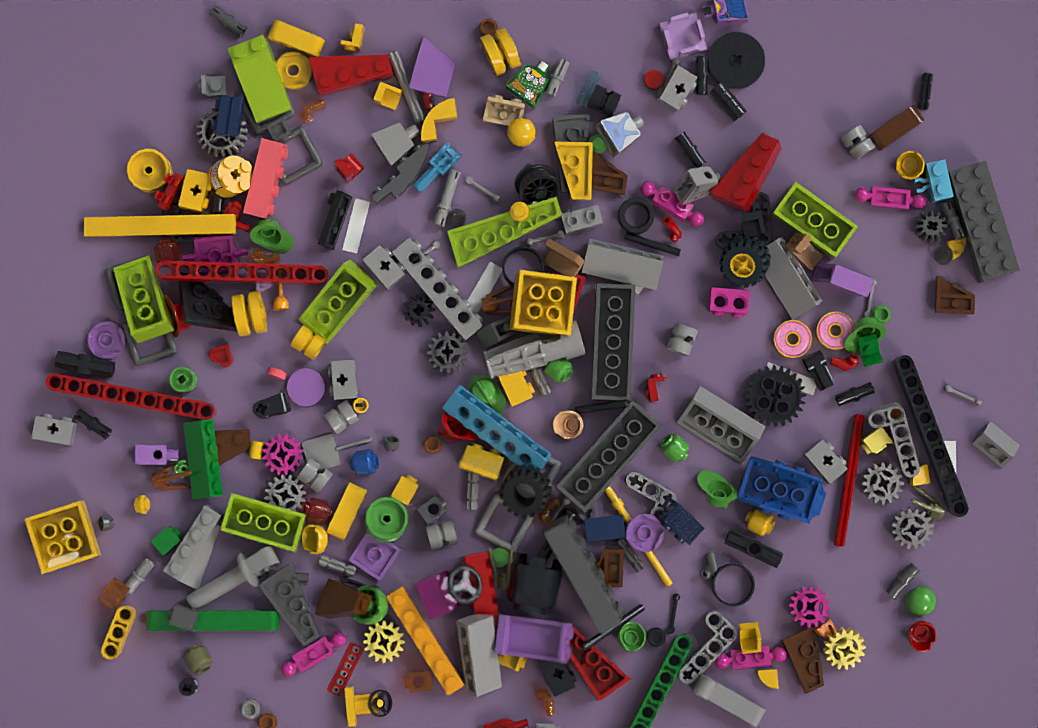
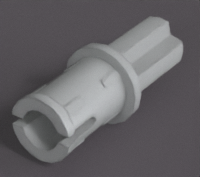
M559 59L553 74H550L551 78L544 91L545 93L556 96L561 82H564L563 77L569 66L567 60Z
M146 558L138 569L132 572L133 575L123 585V589L126 592L133 594L140 583L145 581V577L155 565L153 561Z

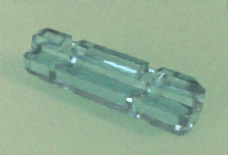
M592 70L590 72L589 80L587 79L581 91L582 95L577 100V104L582 107H586L588 98L591 97L596 82L600 78V73Z

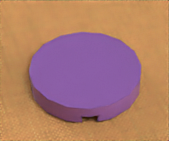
M110 321L100 322L90 330L87 344L90 351L96 357L104 360L113 359L124 351L126 337L123 329L118 324Z
M307 368L294 372L287 383V391L291 400L300 406L306 407L318 403L322 399L326 387L322 376L315 370Z
M650 514L636 515L628 522L625 530L629 545L641 552H648L658 548L664 537V530L660 520Z

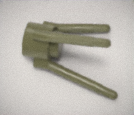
M916 485L911 486L932 503L927 505L913 498L911 502L925 508L926 514H928L925 517L930 515L931 522L934 519L940 521L944 516L946 508L941 506V502L933 499Z
M510 548L507 572H500L499 576L492 550L488 549L494 583H498L499 589H508L512 564L517 553L515 552L513 559V548Z

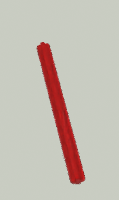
M855 414L853 418L846 464L847 470L844 476L834 545L844 547L864 426L865 416Z

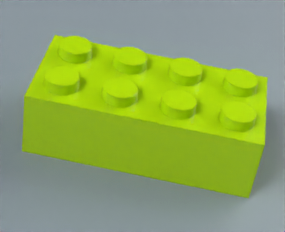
M797 182L791 186L771 214L772 217L793 232L807 234L812 239L809 243L832 260L838 256L858 228L856 224Z

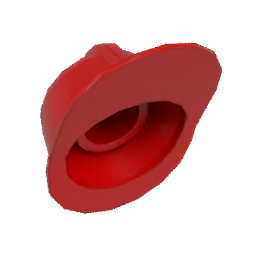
M166 294L165 301L174 327L172 333L176 338L179 332L188 329L191 325L182 323L181 304H173L170 297Z
M447 412L442 415V423L438 434L447 441L456 443L462 439L476 440L479 438L476 433L465 428L459 420L449 416Z

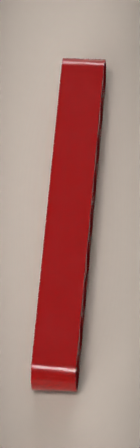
M161 261L156 265L155 269L156 275L160 280L188 282L323 285L329 275L328 270L320 265ZM166 266L170 269V272L167 275H161L159 269ZM181 267H187L190 272L188 275L182 276L178 271ZM203 267L209 271V274L204 277L198 274V270ZM220 268H225L228 271V275L220 277L217 271ZM245 269L248 275L241 278L237 275V271ZM263 269L267 272V276L259 278L256 272ZM278 270H283L286 273V277L279 279L275 273ZM301 270L305 273L306 277L298 279L295 276V272ZM321 271L324 273L325 278L317 280L314 273Z
M51 374L46 379L48 389L67 394L203 420H211L217 413L216 407L207 402L60 374ZM58 377L60 379V385L57 388H54L52 385V381L54 378ZM74 381L79 383L77 391L71 389V384ZM95 384L98 387V392L92 395L90 387ZM115 388L117 395L111 399L108 392L110 389ZM130 392H134L136 395V399L133 402H129L127 399V395ZM152 395L155 402L153 405L148 406L146 398ZM172 399L174 405L168 410L165 408V401ZM188 402L193 406L190 413H186L183 409L184 405ZM206 406L211 408V414L208 417H205L202 413L203 408Z

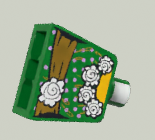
M540 61L535 69L527 64L505 85L506 89L535 110L549 83V79L544 74L550 67L543 61Z

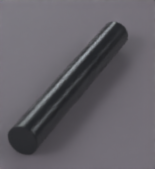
M626 232L624 238L625 240L675 256H679L681 252L679 248Z
M626 399L576 406L574 411L581 414L629 407V401Z

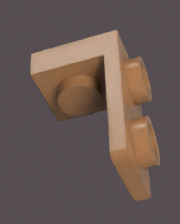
M796 232L785 247L809 270H813L823 255L809 243L812 239L807 234Z

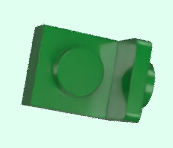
M876 334L857 339L859 354L865 367L883 362Z

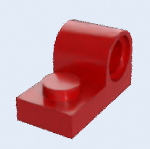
M352 153L344 159L339 158L334 162L335 170L347 184L364 169Z

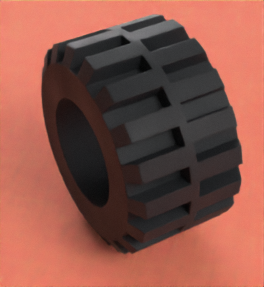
M524 464L520 468L518 466L507 474L500 487V492H502L500 500H504L502 504L504 507H508L507 511L509 513L511 511L515 512L514 516L518 517L520 514L522 518H526L527 515L533 517L535 513L539 514L544 509L550 498V492L552 491V486H549L551 483L550 479H546L547 474L545 472L541 473L540 468L533 469L534 465L526 467V464ZM516 485H529L534 490L535 497L525 498L521 496L516 489Z

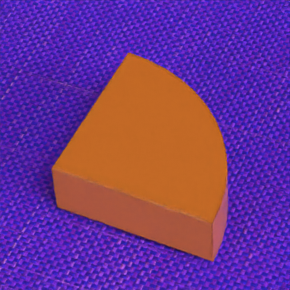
M827 619L823 624L814 629L816 634L823 638H828V634L833 636L834 629L838 632L831 619Z

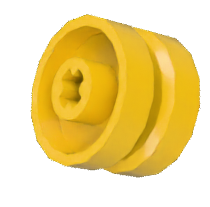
M505 27L495 30L497 43H495L490 34L480 37L484 52L496 76L506 72L503 60L506 61L511 69L521 66L516 46Z
M155 149L137 151L131 156L127 165L129 180L135 187L145 193L155 194L157 190L162 192L168 187L166 185L167 182L163 181L166 173L170 176L173 175L171 163L162 153ZM151 168H152V172H151L150 174H148V173H147L148 169L151 170Z
M260 291L249 292L248 305L243 294L233 295V313L239 336L243 337L251 334V323L257 334L267 332L266 310Z

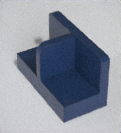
M623 515L585 519L587 542L626 537Z

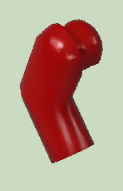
M422 92L421 97L425 110L433 109L434 104L431 98L433 95Z
M664 217L662 222L671 232L669 239L674 243L678 242L679 238L681 239L682 237L681 231L671 217Z
M851 354L842 360L833 356L830 365L843 371H848L858 365L859 357L856 354Z

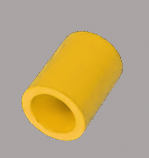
M251 440L248 458L261 460L264 443Z

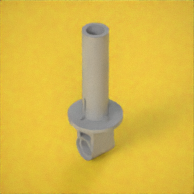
M267 546L262 548L249 558L241 553L237 555L239 566L188 594L187 601L192 609L197 610L246 581L253 587H257L259 585V576L280 565L273 547Z

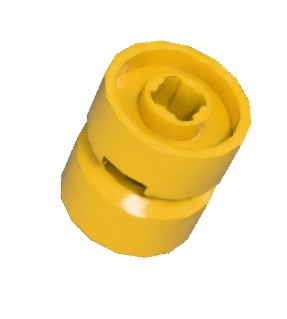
M303 325L290 346L297 351L303 350L305 356L314 360L322 350L326 339L318 334L313 335V331Z

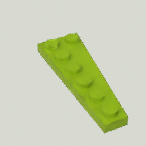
M557 197L528 205L529 216L523 221L514 220L509 211L447 231L457 266L462 267L561 217L562 212Z

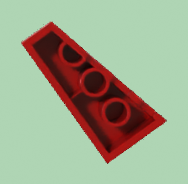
M388 55L309 57L320 97L394 77Z
M761 133L712 189L710 193L713 199L738 211L748 213L782 149L779 140Z
M488 551L467 554L465 559H462L463 565L474 568L479 573L483 585L480 597L470 604V608L475 610V615H492L494 629H498L499 610ZM469 573L468 580L470 581L471 586L476 590V580L474 576Z
M571 625L573 637L569 642V648H571L569 661L595 700L601 701L631 680V678L624 674L595 646L584 651L581 644L586 642L587 639Z

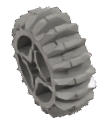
M211 108L212 115L205 112L204 114L207 119L200 118L199 120L203 125H197V128L202 131L196 132L197 136L202 137L197 140L198 143H204L201 148L203 150L208 148L207 154L209 155L214 151L215 158H218L220 153L222 158H226V152H228L229 156H233L232 150L239 153L240 151L237 146L244 147L245 145L241 140L248 139L247 136L242 135L248 133V129L242 128L247 125L246 122L242 121L239 139L235 138L233 141L229 137L226 139L213 133L208 140L207 130L210 124H212L213 119L217 118V113L214 108ZM221 140L226 141L229 144L225 147H216L212 145L213 143H217Z

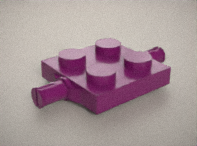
M232 234L194 238V254L182 255L183 261L236 263L237 257L249 256L248 248L236 249ZM203 267L198 270V274L200 276H207L209 271ZM220 268L217 273L227 274L228 271L225 268Z

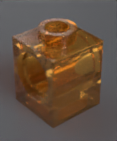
M114 577L103 588L98 601L114 612L125 601L130 588Z
M431 669L408 672V677H404L405 688H409V693L433 690ZM416 676L422 677L424 684L422 686L414 685L413 678Z

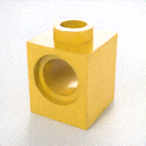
M410 475L402 476L391 497L408 506L419 487L416 484L417 479Z

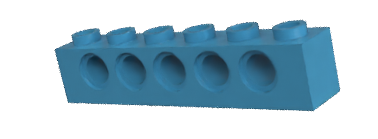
M459 385L443 406V409L449 416L455 417L465 428L472 430L481 440L488 442L494 450L501 452L510 462L517 464L519 467L526 464V467L534 465L533 469H537V467L542 469L552 456L550 452L461 385Z

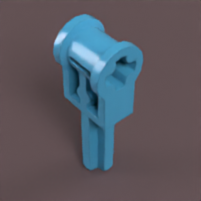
M447 142L429 161L432 165L414 183V187L422 192L440 173L444 176L458 162L462 155L454 151L450 147V143Z

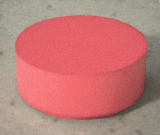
M269 367L266 373L280 380H285L287 375L285 371L274 367Z

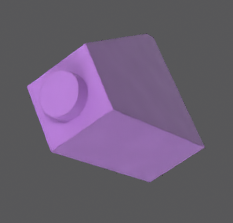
M818 263L815 266L811 281L855 296L868 297L872 290L873 279L836 264Z

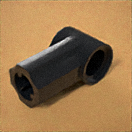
M820 350L802 358L807 371L812 375L819 391L835 384L827 368L826 359Z

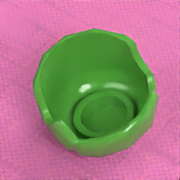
M925 586L916 587L905 596L907 611L915 616H925L931 613L937 601L934 592Z
M631 621L627 622L617 632L618 644L626 651H637L643 647L646 641V632L640 624Z

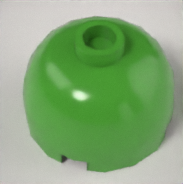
M369 585L361 586L358 590L373 597L366 614L352 616V618L365 625L376 624L387 614L388 600L380 589Z

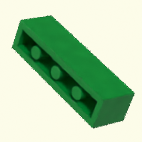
M213 419L183 423L189 471H192L190 482L193 500L223 496Z

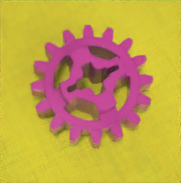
M278 434V439L272 436L270 437L271 443L265 442L268 448L262 449L266 453V456H263L262 459L268 461L265 464L266 467L272 466L271 472L276 469L277 475H280L282 471H284L285 475H288V470L295 472V465L301 466L298 461L304 460V457L300 456L304 449L298 448L301 442L295 443L296 437L289 439V434H285L284 438H282V435ZM285 441L290 443L294 449L286 447ZM277 443V449L271 453L272 447ZM281 449L288 452L284 460L278 456L281 453ZM296 455L294 462L289 465L290 458ZM272 460H278L281 467L275 465Z
M809 586L808 591H806V588L802 587V593L795 591L794 593L797 597H790L793 604H789L788 607L793 608V611L789 615H795L793 621L799 620V626L805 623L807 628H810L811 624L816 628L818 627V621L823 624L825 622L823 617H829L826 611L831 610V607L826 606V604L830 602V599H824L826 593L819 594L820 588L813 591V587ZM810 594L816 597L814 599H809L805 595ZM798 601H799V603L801 604V608H800V611H799V612H798V610H797V603H798ZM816 602L813 605L812 610L804 612L807 608V604ZM819 603L822 604V611H821V612L818 610V608H819ZM811 616L812 618H814V620H807L803 617Z

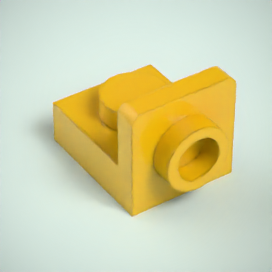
M355 23V28H351L350 39L352 42L341 40L340 45L345 51L355 52V50H361L364 34L363 24Z
M500 654L498 660L499 664L519 672L520 668L524 669L527 658Z

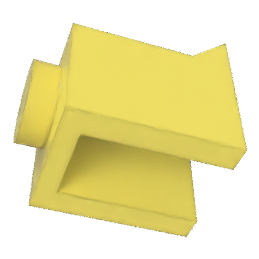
M883 427L876 428L861 439L863 443L861 447L867 455L870 453L877 454L887 447L886 444H894Z

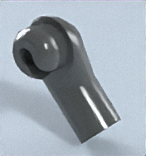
M715 552L705 554L708 564L700 573L704 580L713 578L718 570Z

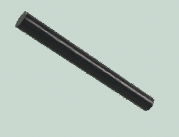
M639 604L623 615L620 625L603 634L599 632L581 644L582 649L587 651L645 610L644 606Z

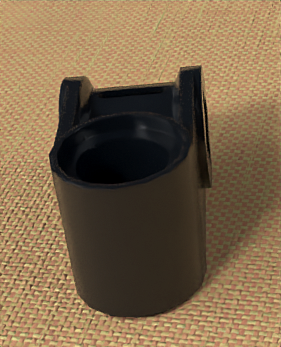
M286 392L259 400L253 406L254 414L261 419L292 411ZM260 405L267 407V409L264 410L265 414L257 412V410L260 409Z

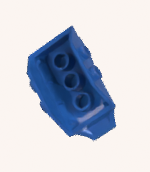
M751 456L741 477L737 500L760 507V512L769 515L771 511L778 513V518L789 521V518H793L810 524L811 518L820 515L827 494L822 487L823 479L804 473L805 469L794 466L793 469L786 467L787 463L776 460L774 463Z

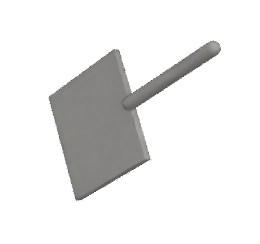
M332 433L301 443L307 463L313 458L320 464L321 469H328L341 465L338 454L339 450L371 442L372 438L336 447Z

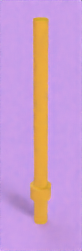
M609 486L605 492L612 502L613 509L617 510L620 515H623V521L627 525L631 517L624 508L621 498L618 499L611 486ZM653 551L644 552L665 586L671 585L672 581Z

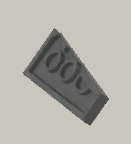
M591 114L553 117L555 142H586ZM556 150L560 192L570 193Z
M291 562L259 583L258 586L303 647L319 637V630Z

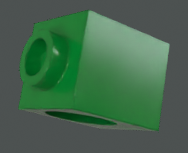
M168 526L151 542L165 556L183 541L181 538L183 534L176 526Z

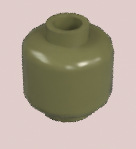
M192 645L187 649V653L184 656V661L192 673L199 675L211 668L210 665L213 660L205 646Z

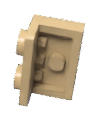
M493 94L492 97L487 96L483 122L508 127L513 120L523 118L525 104H522L521 100L513 98L510 101L503 100V97Z

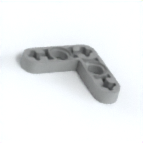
M631 472L626 476L625 481L629 488L656 502L650 515H653L657 510L664 512L663 508L657 507L659 503L661 505L664 504V495L668 496V494H671V499L677 501L674 492L640 473ZM635 475H637V480L642 483L643 479L647 480V482L643 485L642 491L638 490V488H640V485H630V476L634 477ZM653 484L656 486L657 491L654 495L646 493L647 485Z

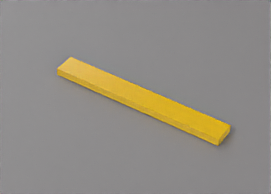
M235 214L84 217V237L236 234Z

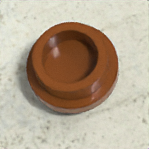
M484 19L479 25V31L482 36L490 34L493 37L495 36V30H498V25L493 19Z
M430 435L424 440L423 446L427 453L437 454L441 451L443 443L438 436Z
M264 713L258 719L259 728H276L277 718L272 713Z

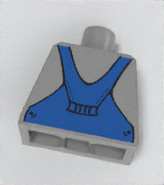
M625 112L601 120L595 128L614 158L640 136L638 129L644 126V122L640 116L631 119L630 115Z

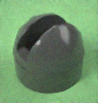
M386 436L384 438V448L387 451L389 449L392 452L396 451L399 446V438Z
M107 515L100 516L98 521L100 530H111L114 526V523H111L113 518Z

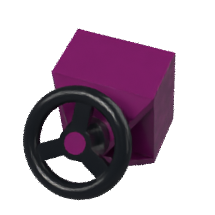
M466 565L458 566L451 572L448 570L442 571L415 583L430 620L453 611L461 606V604L475 602L480 597L483 587L479 573L474 568ZM462 571V578L456 574ZM469 573L472 574L476 580V590L471 586L470 581L468 580ZM466 592H469L472 597L464 598Z

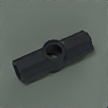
M58 351L55 357V367L73 370L76 373L112 378L115 372V362L98 359L95 356Z
M730 529L724 544L775 568L780 564L784 554L734 529ZM752 543H756L759 547L758 552L755 554L749 551V546Z

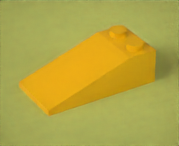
M475 443L472 446L468 445L459 467L497 479L504 457L501 456L502 453L493 449L490 452L484 451V446Z

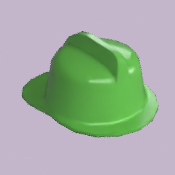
M259 219L257 225L250 232V238L254 243L274 253H287L294 246L292 236L281 229L279 223L274 219Z
M874 315L859 319L854 326V331L845 339V349L850 353H859L858 338L876 334L879 341L886 335V328L879 324Z
M481 374L473 377L468 384L467 390L501 415L506 407V399L495 380L488 375Z
M705 470L698 474V485L705 491L706 500L710 505L725 510L730 501L737 498V489L718 473Z

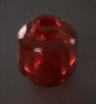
M170 238L160 239L159 244L154 246L157 263L161 261H179L181 258L178 242L171 241Z
M311 498L309 501H306L303 509V514H306V520L316 524H324L327 519H331L333 512L329 502L319 498Z

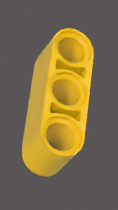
M274 20L267 36L268 39L311 57H319L325 43L324 39L279 20Z
M351 482L349 483L327 529L328 534L343 541L345 540L365 498L366 489Z
M125 605L116 611L101 649V654L105 659L111 660L121 654L136 617L134 607ZM124 609H127L130 612V618L128 620L122 617V611ZM116 627H120L123 630L122 637L115 635ZM109 645L115 647V655L108 654L107 647Z

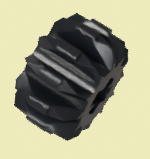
M417 294V301L409 297L412 304L404 303V306L409 309L403 310V313H410V315L406 316L405 320L408 321L413 318L411 321L412 326L415 325L417 320L418 326L422 327V320L428 325L429 321L426 318L434 319V316L429 314V312H435V308H428L433 304V301L425 303L427 296H424L422 301H420V295ZM417 306H421V309L424 308V312H421L420 316H417V313L414 314Z

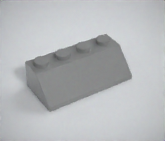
M702 386L696 391L677 421L679 425L740 463H743L754 448L766 427Z

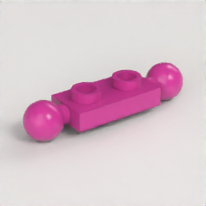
M650 181L642 183L640 187L641 193L644 196H653L652 204L681 222H684L687 217L692 226L699 227L703 224V214L691 211L694 205L691 203L681 205L676 194L662 185L659 190H656L654 183Z
M872 186L871 192L864 187H860L854 193L856 201L863 203L870 200V206L908 210L909 204H912L916 209H921L926 205L925 196L915 194L911 197V190Z
M336 632L329 641L326 636L294 654L292 656L294 662L288 661L283 663L281 673L286 677H291L295 674L297 668H299L301 673L333 655L335 653L333 647L344 646L346 636L341 632Z
M761 646V652L742 654L741 649L730 650L731 657L720 654L714 660V664L719 669H725L729 664H732V670L771 666V659L776 662H783L787 658V652L782 647H776L772 652H769V646Z

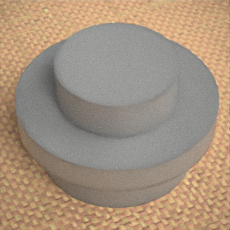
M246 700L241 705V713L245 718L253 719L259 715L260 705L255 700Z

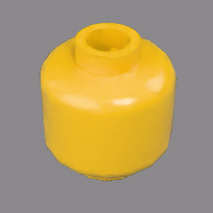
M756 508L754 511L750 510L745 519L748 522V530L759 536L769 535L775 525L773 514L769 515L760 512V508Z

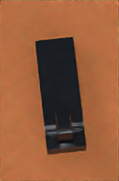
M339 190L336 193H330L327 204L331 205L318 241L319 245L330 250L335 249L353 198L351 195Z

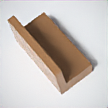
M548 239L545 245L550 251L544 259V264L564 276L575 277L585 260L573 251Z

